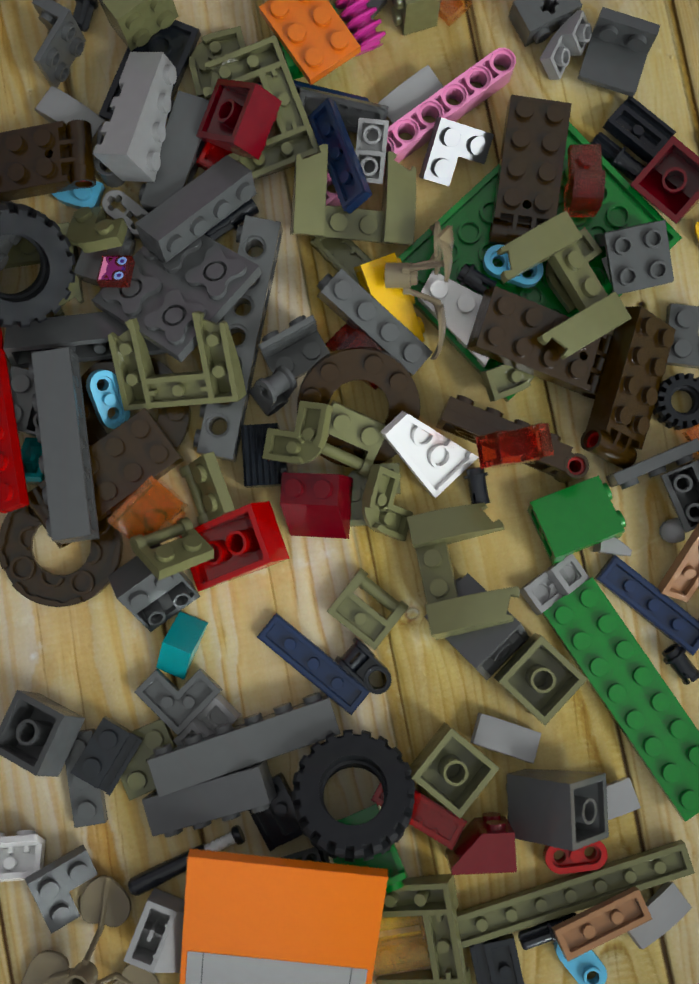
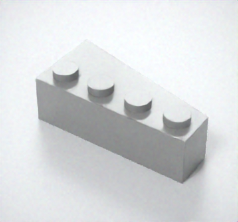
M130 52L119 81L121 93L119 96L113 97L110 105L113 115L110 122L104 121L101 133L104 136L102 144H96L92 153L122 181L155 182L157 171L160 169V152L162 142L166 138L165 126L167 115L171 110L172 88L177 79L176 68L164 52Z

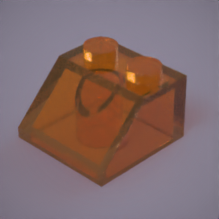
M151 475L106 521L130 540L135 535L142 534L145 536L166 528L170 523L172 525L176 524L177 520L182 519L186 515L184 509L188 504L164 480Z

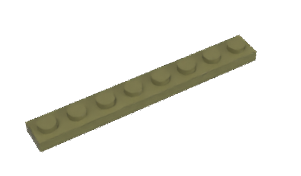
M678 840L604 864L598 870L579 872L458 911L456 913L462 948L595 906L634 886L642 891L694 874L686 845L682 840Z

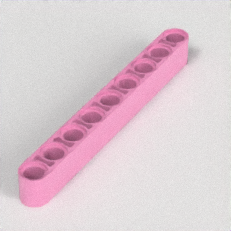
M498 48L390 125L388 128L386 152H394L397 155L395 161L401 162L430 141L435 122L428 123L423 120V117L432 116L435 119L442 117L456 122L507 85L516 64L514 53L507 48ZM495 65H502L506 70H498L495 68ZM479 82L483 85V87L476 88L473 87L471 83ZM455 99L460 104L451 105L446 100ZM402 133H408L413 138L410 140H403L399 137V135ZM327 171L328 187L329 185H332L333 182L331 180L329 172ZM326 191L327 206L339 207L341 205L337 193Z

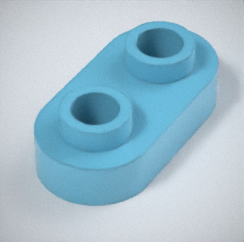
M497 244L491 246L486 251L483 258V268L488 275L501 280L500 274L503 271L510 270L508 253L503 255L497 254V251L504 245ZM500 259L503 266H494L493 260ZM541 263L529 269L531 277H524L520 274L507 282L522 288L533 287L543 276V264Z
M104 369L91 372L86 380V389L97 418L105 427L116 429L130 418V410L124 411L117 377L113 372ZM103 379L105 385L103 389L99 390L97 382ZM113 407L115 415L109 418L108 410Z
M558 942L554 944V950L558 958L578 984L606 983L607 970L593 950L567 961ZM595 971L596 976L593 979H588V973Z

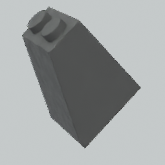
M468 573L463 578L460 577L455 580L459 597L486 592ZM514 617L513 622L445 639L488 680L530 637L522 624Z
M523 769L507 774V820L515 832V839L575 851L609 837L606 773Z

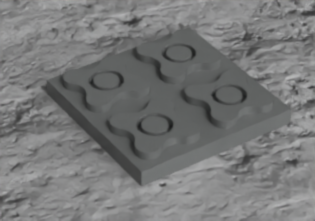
M203 235L167 263L143 246L130 259V264L125 265L126 268L122 270L123 277L119 280L112 278L92 299V302L98 309L126 326V321L137 317L140 326L139 331L144 339L182 363L198 345L192 312L201 311L204 313V319L217 324L262 275V272L257 264L210 237Z

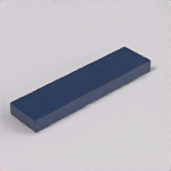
M328 97L308 116V120L318 146L328 144L327 169L343 211L351 214L372 196V192L336 102Z
M612 555L594 579L674 643L684 647L689 655L693 656L699 649V621L668 596L661 594L658 588L619 557Z
M278 613L272 617L257 636L258 639L350 715L353 714L370 693L357 679L350 676L334 659Z

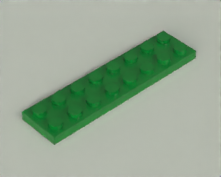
M590 577L569 595H564L554 602L542 614L581 672L588 679V682L681 819L686 822L699 813V731L594 578Z

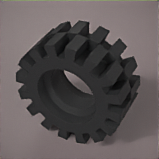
M678 373L661 382L653 414L658 413L659 418L657 420L660 423L665 422V427L669 429L675 427V430H681L699 424V377L693 378L694 374L691 373L686 375ZM685 391L691 396L692 407L687 413H680L673 408L671 398L674 392Z

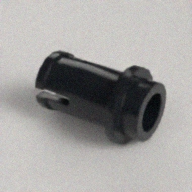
M465 263L456 278L461 282L460 285L463 286L465 284L481 295L484 294L486 289L496 286L497 281L476 270L474 264L470 266Z
M484 467L466 469L467 476H464V479H468L471 504L490 503L485 477L488 475V472H485Z
M673 644L663 651V661L665 664L671 665L681 678L683 684L688 685L690 684L689 678L691 682L699 678V670L696 669L686 656V649L678 644Z

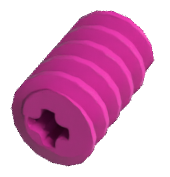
M337 0L335 7L337 9H344L340 14V18L342 21H349L346 26L351 33H354L353 36L361 46V52L356 56L368 53L382 46L383 43H380V40L386 35V31L376 32L375 28L382 23V20H372L371 16L378 9L377 7H367L366 4L371 0Z

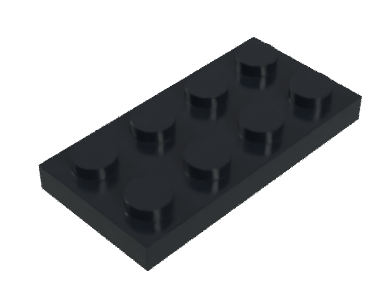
M174 20L171 26L161 29L151 36L145 45L137 47L133 51H130L127 47L99 112V116L105 121L110 122L113 110L110 105L113 97H117L121 93L119 81L130 52H164L175 66L177 72L176 83L173 84L171 100H173L189 64V57L192 56L200 38L199 29Z

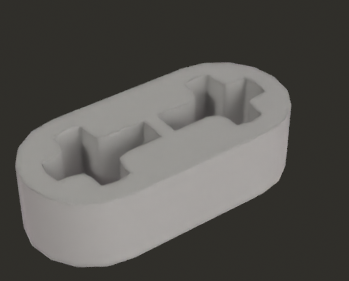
M120 190L107 192L102 199L104 211L112 220L123 218L134 237L141 239L135 224L130 218L134 216L140 220L148 212ZM113 201L117 203L121 201L126 211L122 213L117 208L113 209L111 203Z

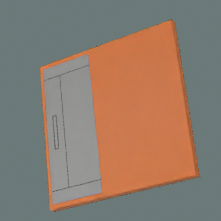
M189 848L179 984H372L388 880V869Z

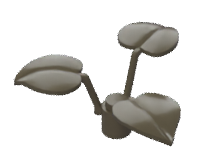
M436 221L434 225L429 227L434 236V253L429 260L417 263L385 264V288H403V295H412L434 305L438 319L439 341L430 360L437 359L445 340L446 318L444 304H441V300L411 289V286L418 285L419 270L434 268V275H438L441 267H444V282L449 281L453 262L452 226H446L441 230L440 221Z
M102 875L94 879L87 886L81 897L80 913L85 922L91 924L99 923L82 962L78 963L75 968H69V961L62 953L53 950L42 951L29 964L21 984H106L112 980H115L113 984H160L155 973L131 964L124 968L122 974L115 972L98 980L97 967L94 963L90 962L104 930V925L118 927L127 920L130 914L131 901L125 889L111 876Z

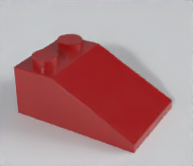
M270 501L247 504L194 528L214 549V559L190 568L198 592L289 559Z

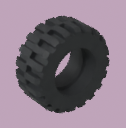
M1 201L0 236L18 235L29 240L39 253L40 270L35 281L25 290L13 294L0 292V326L11 328L12 325H18L20 328L30 327V322L37 321L40 324L48 320L46 317L48 313L53 311L56 314L62 308L58 304L63 298L68 300L71 291L68 289L70 282L75 283L76 273L72 271V265H75L76 262L74 254L70 252L69 247L71 244L67 236L62 234L61 228L54 221L27 205L11 201Z
M353 729L343 730V735L338 737L334 733L325 736L326 741L320 745L319 742H316L310 747L311 753L308 756L303 755L299 762V771L294 774L292 803L300 829L316 849L323 850L327 856L334 859L340 857L344 858L346 862H355V859L364 858V861L373 859L376 854L381 853L383 855L390 850L395 842L398 843L411 820L415 802V783L411 778V768L408 762L402 760V753L398 748L394 747L392 749L388 746V740L382 736L375 739L371 737V732L362 730L361 735L353 734ZM346 768H362L373 773L383 787L384 800L380 811L372 820L364 824L347 825L340 823L329 814L324 804L323 795L327 781L335 773Z

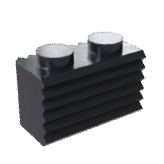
M278 423L241 425L244 487L281 486L282 472L288 473L287 463L262 459L267 429H280Z

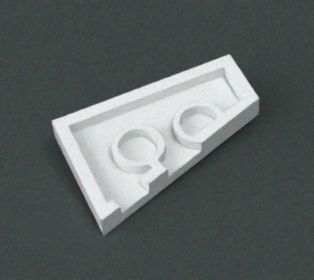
M432 270L421 293L441 300V304H444L447 329L464 348H467L483 296L451 279L448 282H444L445 276L441 274L434 275ZM418 298V301L437 319L434 305ZM469 350L477 358V361L485 367L489 358Z
M404 411L399 413L380 431L427 492L434 498L439 496L479 458Z

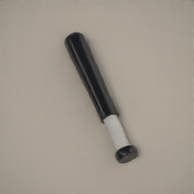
M236 825L231 828V832L210 843H203L193 849L221 851L235 843L237 845L243 844L245 836L240 826ZM189 851L132 877L128 881L130 893L134 896H139L187 871Z

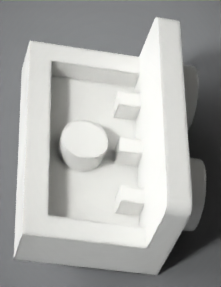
M20 830L17 831L16 836H5V833L0 832V882L25 880L24 878L44 867L46 840L37 835L36 831Z

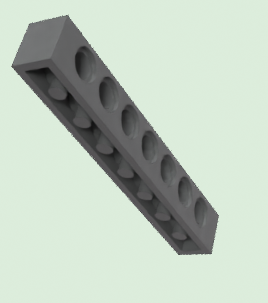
M245 215L244 224L238 225L236 242L239 243L237 254L257 264L261 269L262 275L223 316L218 324L220 325V322L223 320L226 321L231 336L235 333H243L245 335L244 342L240 345H235L247 395L240 401L230 402L226 405L219 403L201 404L200 417L203 418L201 430H196L193 446L197 447L196 452L200 455L214 452L217 459L232 462L237 460L241 440V425H244L250 396L249 391L252 386L259 351L258 345L261 342L283 234L281 222ZM253 247H261L263 249L262 254L258 257H251L248 255V252ZM242 304L251 306V311L245 316L236 314L237 308ZM217 420H225L227 422L226 431L220 435L213 434V424Z

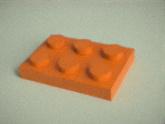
M268 0L259 6L261 16L310 85L361 52V46L328 0Z

